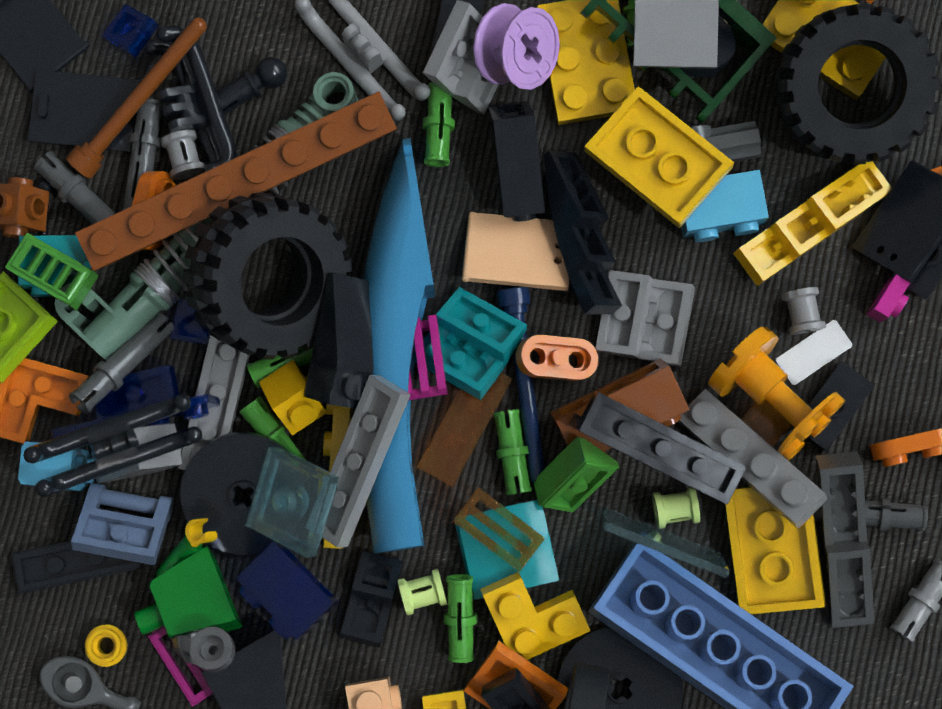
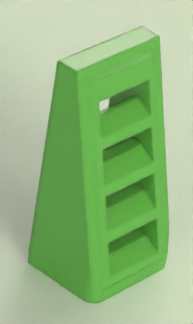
M26 233L5 266L10 272L76 311L98 278V275L93 270L29 233ZM33 246L38 249V252L28 268L24 270L19 266ZM47 254L52 258L38 278L34 273ZM60 262L64 267L54 283L50 285L47 281ZM73 270L77 272V275L64 293L60 289Z

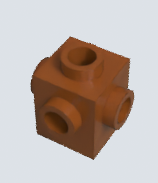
M11 177L8 178L7 184H0V231H3L2 235L19 239V236H25L28 232H45L49 191L33 187V181L26 178Z

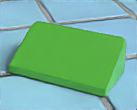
M576 437L537 476L534 487L539 506L574 512L619 468L618 462L586 439Z

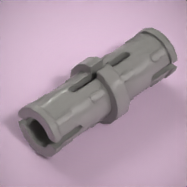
M937 558L933 560V564L918 587L910 589L907 594L910 599L895 622L889 627L895 633L899 632V636L911 643L914 642L916 635L931 612L937 613L941 607L938 602L942 597V561Z

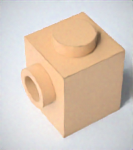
M390 676L349 683L345 686L349 709H402L399 686H391Z

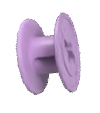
M506 3L492 7L482 17L475 32L473 51L475 64L481 76L490 83L504 85L511 82L520 89L531 90L542 85L552 74L558 60L560 47L558 28L553 17L541 8L529 7L521 10L516 5Z

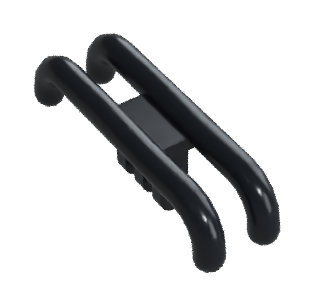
M178 26L160 27L157 31L158 39L148 41L145 51L150 56H163L173 44L171 42H174L184 29ZM196 41L174 67L180 86L161 90L157 95L160 102L175 101V103L163 107L165 117H181L168 123L170 132L196 129L207 160V165L204 169V172H207L236 158L237 154L235 143L202 49Z
M179 394L26 448L23 456L25 461L31 464L86 445L90 446L95 460L38 481L35 486L36 493L42 497L49 496L198 443L203 435L201 429L195 426L139 445L134 431L135 428L186 411L191 405V399L185 394Z

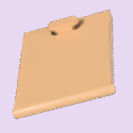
M470 212L468 216L462 281L568 291L569 277L560 248H556L559 244L553 220L535 218L529 221L518 222L512 221V217L504 218V215Z

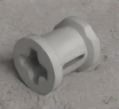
M185 129L176 131L160 139L162 147L167 148L172 166V170L169 173L172 180H185L204 173L205 164L200 162L194 143L197 139L195 130Z
M818 287L802 288L782 294V300L788 304L792 326L788 329L789 335L805 334L826 328L825 321L820 319L816 296L819 294Z

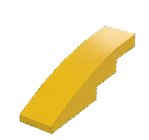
M873 161L859 164L811 196L806 202L776 221L758 236L738 248L733 254L756 286H758L887 196L892 187Z

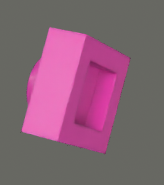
M897 274L888 279L866 315L879 323L889 318L890 315L896 318L909 299L904 292L910 282Z

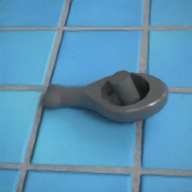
M60 656L50 659L42 666L39 673L42 689L53 701L62 706L79 708L99 704L111 709H139L141 701L137 697H125L107 688L96 670L86 661L76 657Z

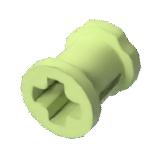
M687 487L685 492L661 495L660 492L652 493L653 510L658 529L665 528L668 523L686 520L700 523L699 502L695 488Z
M438 569L432 570L431 575L410 581H406L404 578L398 579L407 616L413 614L414 609L432 604L448 605Z

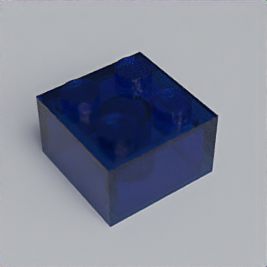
M273 541L236 578L243 585L238 590L239 593L254 608L257 609L264 606L273 616L268 622L285 639L292 636L296 640L304 638L340 602L283 543Z

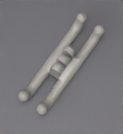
M295 0V8L305 24L365 93L370 96L380 91L393 121H401L405 117L406 112L404 106L397 104L371 75L382 64L415 99L424 101L430 96L429 86L421 83L348 0H328L349 25L342 32L344 43L318 15L310 0Z

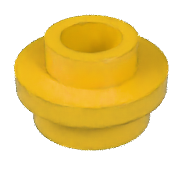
M105 624L95 627L90 631L85 640L87 657L91 662L101 667H109L119 663L127 652V638L123 631L114 625ZM105 637L110 638L114 643V648L109 654L104 653L100 648V643Z

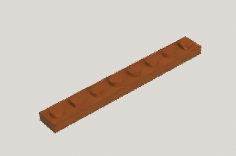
M380 91L88 226L75 234L95 272L210 218L209 214L218 206L229 209L228 202L230 199L238 196L249 198L252 193H264L396 131L397 127Z

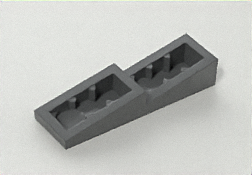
M857 451L815 456L818 487L826 493L828 498L820 507L832 628L874 624L871 552L867 542L863 463Z

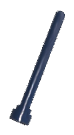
M518 287L497 291L498 308L503 309L505 313L525 323L524 314L528 313L527 305L531 304L529 288ZM526 332L523 338L521 339L520 343L527 338ZM515 350L513 359L525 446H528L529 451L527 463L530 481L534 484L537 476L545 469L533 377L525 375L519 369L516 363Z

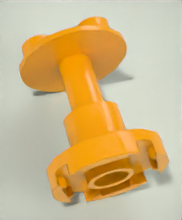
M762 326L752 332L732 351L735 355L729 360L727 365L723 362L719 365L709 379L708 385L721 397L729 394L739 386L758 405L767 401L795 427L778 449V452L789 461L805 445L803 441L811 435L815 438L831 422L830 417L838 411L845 403V400L837 392H834L812 410L784 383L788 378V374L768 356L779 338L768 327L764 328Z

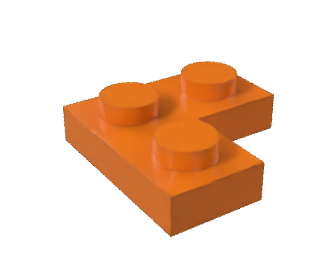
M24 358L3 383L0 382V437L22 444L25 441L29 442L40 406L80 417L81 411L76 406L81 402L78 400L73 404L69 394L75 391L90 376Z

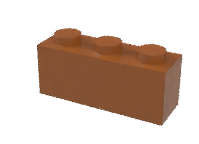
M661 358L595 390L667 427L678 422L681 419L680 414L690 410L670 366ZM594 391L550 412L566 447L576 437H581L606 454V450L613 448L569 425L574 413L580 416L583 415Z

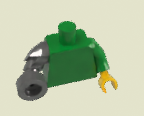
M208 518L192 519L186 525L185 536L172 549L158 568L156 578L149 583L156 603L135 611L134 616L143 635L165 626L169 638L172 639L174 650L183 661L198 665L202 670L208 672H219L226 669L232 663L235 656V644L226 632L243 626L215 555L208 546L202 548L203 543H210L217 539V532L209 531L203 534L202 528L208 522Z

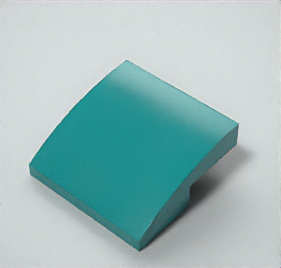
M459 287L436 314L445 378L449 383L481 400L512 357L527 330V324ZM429 332L423 339L427 370L435 374ZM415 349V350L412 352V354H413V362L417 363L416 349Z
M538 500L454 518L467 575L473 576V600L484 598L480 590L481 588L516 572H519L526 588L560 581L543 507L539 506Z

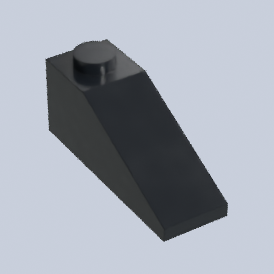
M329 272L303 397L330 405L356 409L369 375H373L374 370L368 280Z

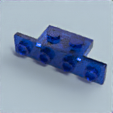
M165 365L128 374L123 379V385L117 391L111 390L95 406L96 420L51 430L52 439L179 395L174 366ZM208 394L190 398L191 405L186 411L146 424L145 427L170 424V417L183 414L186 420L208 416L209 408L221 406L220 399Z

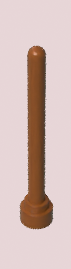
M194 18L94 138L89 143L84 142L81 146L76 145L68 154L66 160L79 173L92 179L102 167L100 162L104 158L102 153L206 31L207 23L203 18Z

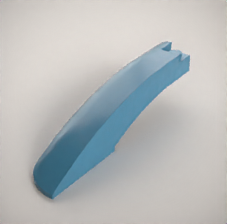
M411 138L402 139L393 162L375 220L363 279L369 282L373 375H381L406 392H408L410 366L413 378L415 362H413L412 352L415 350L414 336L418 317H420L421 321L423 320L427 299L435 297ZM411 400L407 402L366 502L373 554L425 547L412 467Z

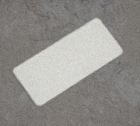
M832 320L826 324L825 329L814 332L777 357L776 362L788 374L791 384L796 385L851 348L852 342L838 322Z

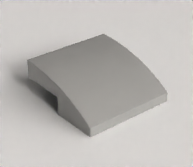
M457 0L423 74L457 101L473 111L485 115L499 84L490 83L482 77L475 64L473 51L475 32L482 16L470 3Z
M635 0L633 67L717 68L718 0Z
M610 270L608 278L622 306L613 314L601 315L595 347L596 351L648 362H654L661 358L668 365L681 367L695 292L694 285L652 279L650 275Z

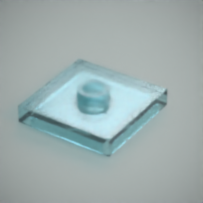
M268 447L246 526L306 558L316 557L339 477L279 447Z

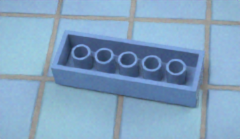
M642 538L633 543L588 610V613L725 709H840L854 687Z

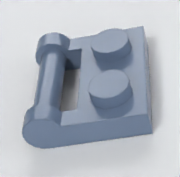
M91 483L71 540L72 550L155 565L167 524L172 516L174 498L162 495L159 499L108 490L103 484ZM103 505L151 514L154 516L153 519L103 510L100 508Z

